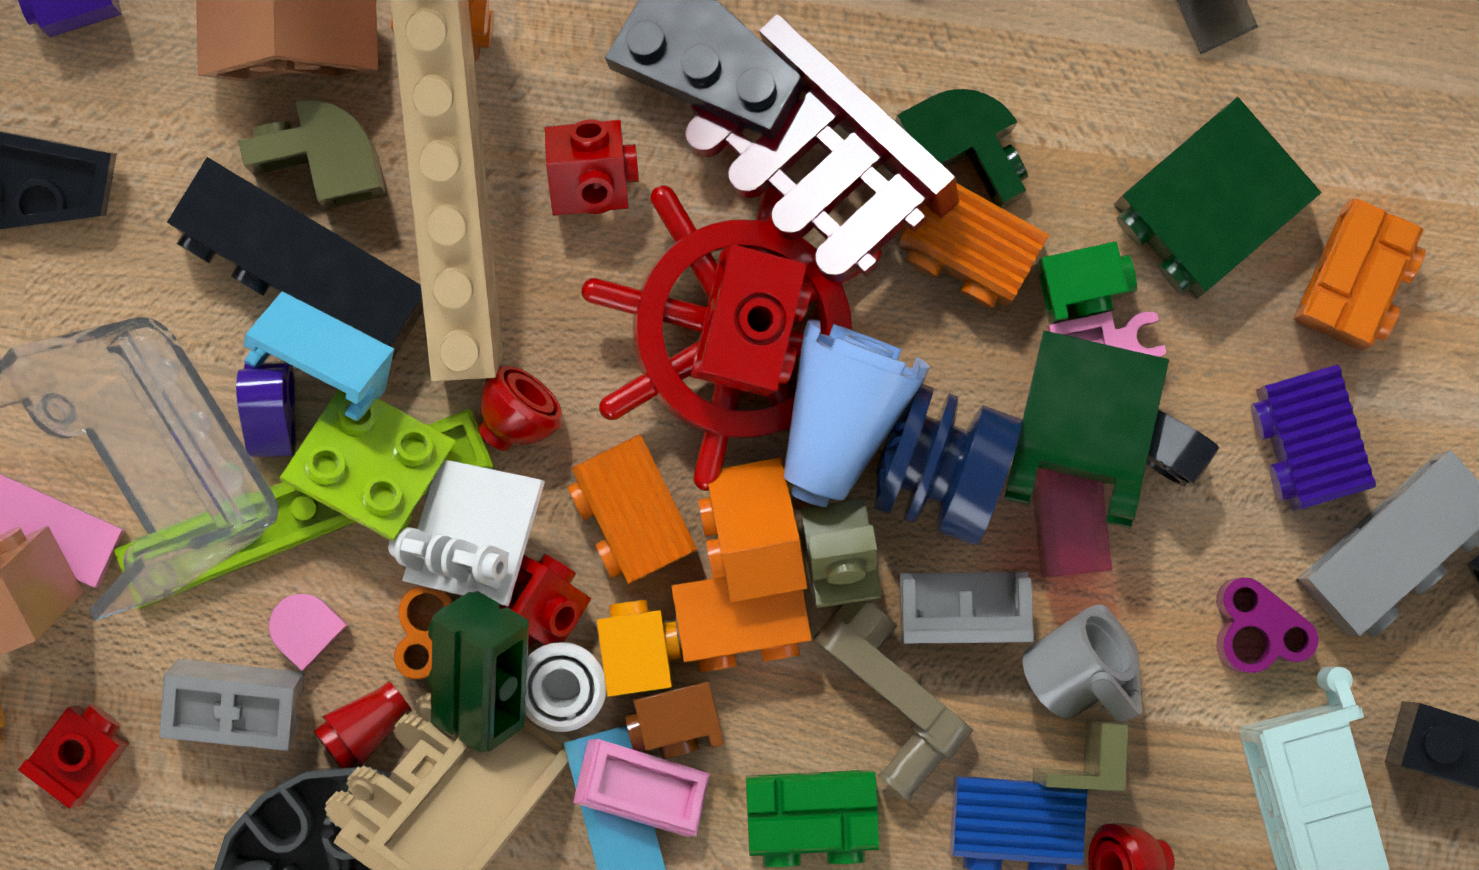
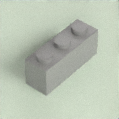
M1452 450L1435 454L1296 580L1346 636H1361L1364 632H1367L1370 637L1376 636L1400 615V611L1394 605L1412 589L1418 595L1424 593L1446 574L1448 569L1442 562L1461 547L1466 553L1479 545V480Z

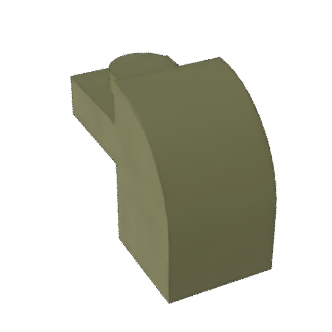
M317 100L296 101L300 127L291 129V124L288 121L268 123L254 128V137L238 141L243 165L253 175L309 163L317 200L326 210L387 196L379 157L373 142L358 121L336 105Z
M865 499L830 503L828 507L811 506L801 508L802 532L816 608L880 599L881 590L877 573V546L873 525H869Z

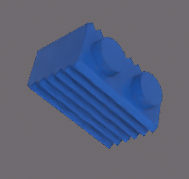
M954 776L949 853L952 856L964 857L963 868L969 870H1002V860L1028 861L1027 870H1066L1067 864L1083 865L1088 790L1045 787L1034 781Z

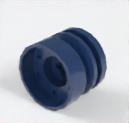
M922 384L889 432L876 470L877 495L873 509L889 514L900 488L910 491L911 494L903 520L913 523L921 514L928 499L940 502L937 519V532L977 546L986 531L1002 491L1018 443L1023 419L983 405L974 415L967 430L956 427L958 396L949 393L941 408L938 419L926 416L934 388Z

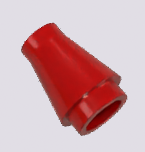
M388 681L379 689L323 715L322 717L325 722L313 732L341 768H350L355 763L362 767L395 728L394 725L404 714L408 715L412 709L396 687Z

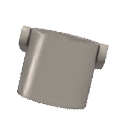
M1093 605L1090 608L1084 609L1024 651L1022 663L1028 683L1041 703L1052 713L1062 718H1074L1100 701L1118 723L1142 714L1138 649L1132 637L1106 606Z

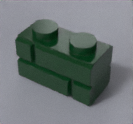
M479 591L468 592L448 606L441 608L434 614L430 622L428 636L432 640V669L427 679V687L431 691V723L451 735L459 734L460 741L480 753L491 751L524 728L529 634L528 619L509 608L500 609V603Z

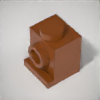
M709 681L634 699L636 713L625 715L632 749L647 751L659 748L662 759L698 751L697 738L709 735L712 748L725 745Z

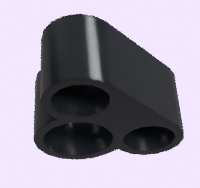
M1158 410L1146 465L1178 485L1186 486L1189 484L1195 486L1219 450V446L1194 428Z

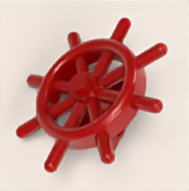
M667 185L657 186L653 189L650 200L675 244L654 264L646 276L641 289L598 278L586 280L581 288L582 297L589 303L634 314L633 343L642 375L605 396L599 404L600 414L607 420H617L656 396L674 416L689 426L704 432L693 476L696 487L703 491H709L708 484L716 481L721 473L729 438H758L785 429L790 434L795 392L788 381L791 377L796 357L800 358L803 340L802 332L791 330L793 321H802L808 305L815 302L821 326L820 334L829 336L833 324L852 330L850 307L842 284L861 272L857 270L848 279L840 282L827 280L819 271L816 262L817 249L804 238L789 240L780 236L772 220V210L782 197L771 186L761 194L755 220H727L707 225L698 230L674 190ZM882 249L872 256L877 260V263L882 257ZM721 251L717 264L711 253ZM687 267H690L709 299L707 307L668 297L673 285ZM663 322L701 332L699 341L669 358L663 338ZM690 376L716 383L711 403L694 393L682 380ZM740 390L767 396L773 406L755 411L736 410Z

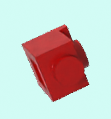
M89 704L84 710L79 705L69 706L29 759H25L18 771L67 808L82 806L129 743L116 734L121 727L119 722L99 707ZM70 740L78 741L84 748L83 759L76 765L69 763L64 756V747Z

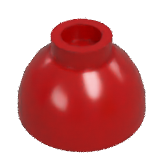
M499 366L495 378L485 379L480 399L483 421L478 426V431L482 438L492 447L500 451H508L513 444L529 445L540 442L551 436L562 426L563 414L558 400L533 375L514 366Z
M1110 823L1099 827L1092 837L1088 851L1089 870H1174L1175 866L1173 851L1166 841L1162 839L1156 840L1150 833L1140 827L1126 823Z

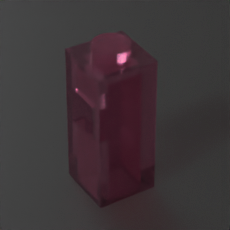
M1038 467L1032 495L1041 578L1112 570L1108 525L1105 523L1107 516L1103 482Z

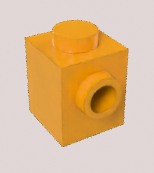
M647 600L609 605L610 618L596 619L607 697L671 688L673 685L669 661L681 660L676 621L664 623L661 610L648 612Z

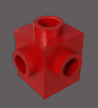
M588 119L576 124L544 127L546 169L553 216L577 213L602 214L609 210L629 209L627 183L639 182L636 144L623 145L621 120L599 121Z
M545 553L539 562L523 555L509 607L500 605V609L509 608L529 620L528 650L534 640L543 645L553 642H565L592 599L571 584L577 573Z

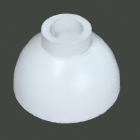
M553 642L536 649L527 657L525 715L532 722L550 731L567 732L585 726L596 717L605 700L606 683L603 669L591 652L574 643Z

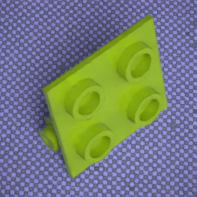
M338 389L280 476V480L294 487L295 490L303 492L327 505L330 509L345 515L348 519L354 520L373 530L383 538L394 541L399 532L409 527L412 520L410 514L453 448L456 440L379 398L374 401L362 418L356 421L345 415L346 410L353 402L345 399L346 393Z

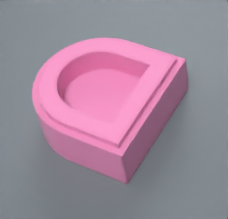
M295 594L283 599L274 608L269 621V632L275 646L301 671H305L349 624L322 599L309 594Z

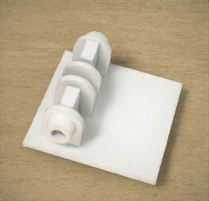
M444 460L432 479L418 529L406 528L398 533L394 541H389L390 555L395 557L400 565L406 567L402 581L461 596L468 592L479 591L497 601L500 605L509 607L545 481Z

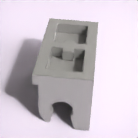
M1028 572L899 574L900 643L1034 642L1031 578H1028Z
M178 659L164 674L159 738L289 751L291 741L296 735L300 723V717L296 716L298 698L301 696L304 688L305 672Z

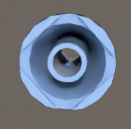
M812 319L807 322L803 333L784 478L794 484L791 492L793 496L816 506L828 507L830 499L844 500L924 382L930 366L925 361L916 357L913 367L910 368L906 366V363L898 360L902 349L842 326L833 324L829 336L820 334V321Z

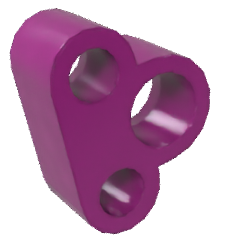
M1242 577L1228 580L1220 587L1216 597V604L1219 612L1227 619V622L1223 625L1217 636L1216 649L1219 658L1228 668L1236 672L1257 673L1266 670L1276 659L1288 662H1301L1308 660L1315 653L1319 641L1316 628L1260 582L1252 578ZM1242 587L1248 589L1253 596V605L1247 612L1239 611L1233 603L1235 592ZM1247 626L1257 629L1262 634L1265 642L1262 656L1250 664L1240 661L1232 648L1235 634L1241 628ZM1293 627L1299 629L1304 637L1303 645L1297 652L1288 650L1284 644L1285 633Z

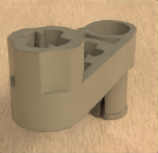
M869 600L841 604L813 637V640L913 722L910 727L915 731L884 771L877 775L906 800L910 801L915 791L944 756L950 760L974 730L878 650L897 627L896 623Z

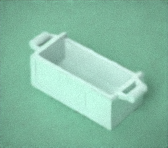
M1324 667L1318 672L1317 683L1325 691L1327 704L1240 727L1241 730L1239 731L1276 870H1390L1349 721L1364 717L1362 708L1356 705L1350 689L1353 678L1350 671L1346 668Z

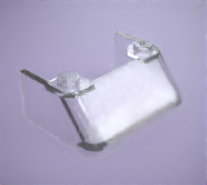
M147 317L127 319L14 346L0 360V408L22 403L33 422L42 431L56 438L69 439L87 434L148 535L136 539L126 550L123 559L125 571L89 609L95 621L173 595L260 538L276 521L279 510L273 492L176 337L162 323Z

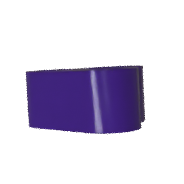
M285 361L264 362L255 369L244 364V369H239L237 373L236 397L247 456H294L296 426L294 417L295 375L293 365Z

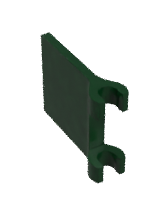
M1043 330L1004 500L1029 505L1039 467L1114 485L1105 523L1131 529L1137 512L1169 359Z

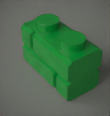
M873 769L745 775L749 856H762L763 867L800 866L801 854L826 852L827 864L866 862L865 851L879 850L876 774Z

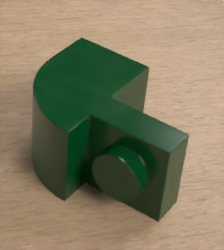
M947 90L923 100L896 116L895 122L945 168L968 156L993 203L1003 209L1016 202L1026 191L1021 181L1028 178V173L1019 154L1011 144L1003 148L999 142V139L1012 133L1017 120L1008 108L995 98L975 90Z

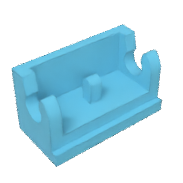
M283 291L248 330L244 339V346L252 350L245 358V364L256 369L271 354L293 365L303 372L345 392V399L353 402L346 410L345 415L356 421L362 418L374 401L380 398L386 390L394 348Z

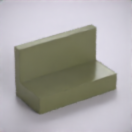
M1086 720L1084 771L1033 768L1032 781L1045 787L1125 791L1129 725L1113 721Z

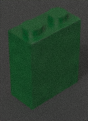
M1237 96L1127 190L1114 205L1121 212L1116 218L1117 222L1128 237L1138 246H1142L1147 242L1163 260L1158 265V268L1167 282L1180 294H1184L1189 290L1197 299L1211 289L1322 192Z

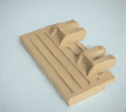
M425 691L415 702V715L411 713L408 715L404 714L394 725L395 729L393 732L396 734L395 738L399 740L398 743H401L404 748H408L410 752L395 768L390 778L383 774H378L377 770H373L371 767L367 768L363 765L360 768L358 766L347 778L348 782L346 785L349 787L348 791H336L325 803L326 807L324 809L327 812L326 816L330 818L329 821H332L335 826L341 828L333 843L371 870H484L569 765L564 742L571 741V739L561 732L550 731L536 725L525 715L523 729L491 751L480 753L460 741L459 734L451 735L431 723V691Z

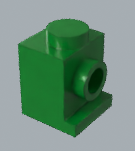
M1117 241L1042 257L1035 265L1049 325L1064 322L1069 317L1067 310L1075 308L1077 318L1115 310L1113 299L1121 298L1124 294L1137 292V279L1132 259L1129 254L1120 256Z

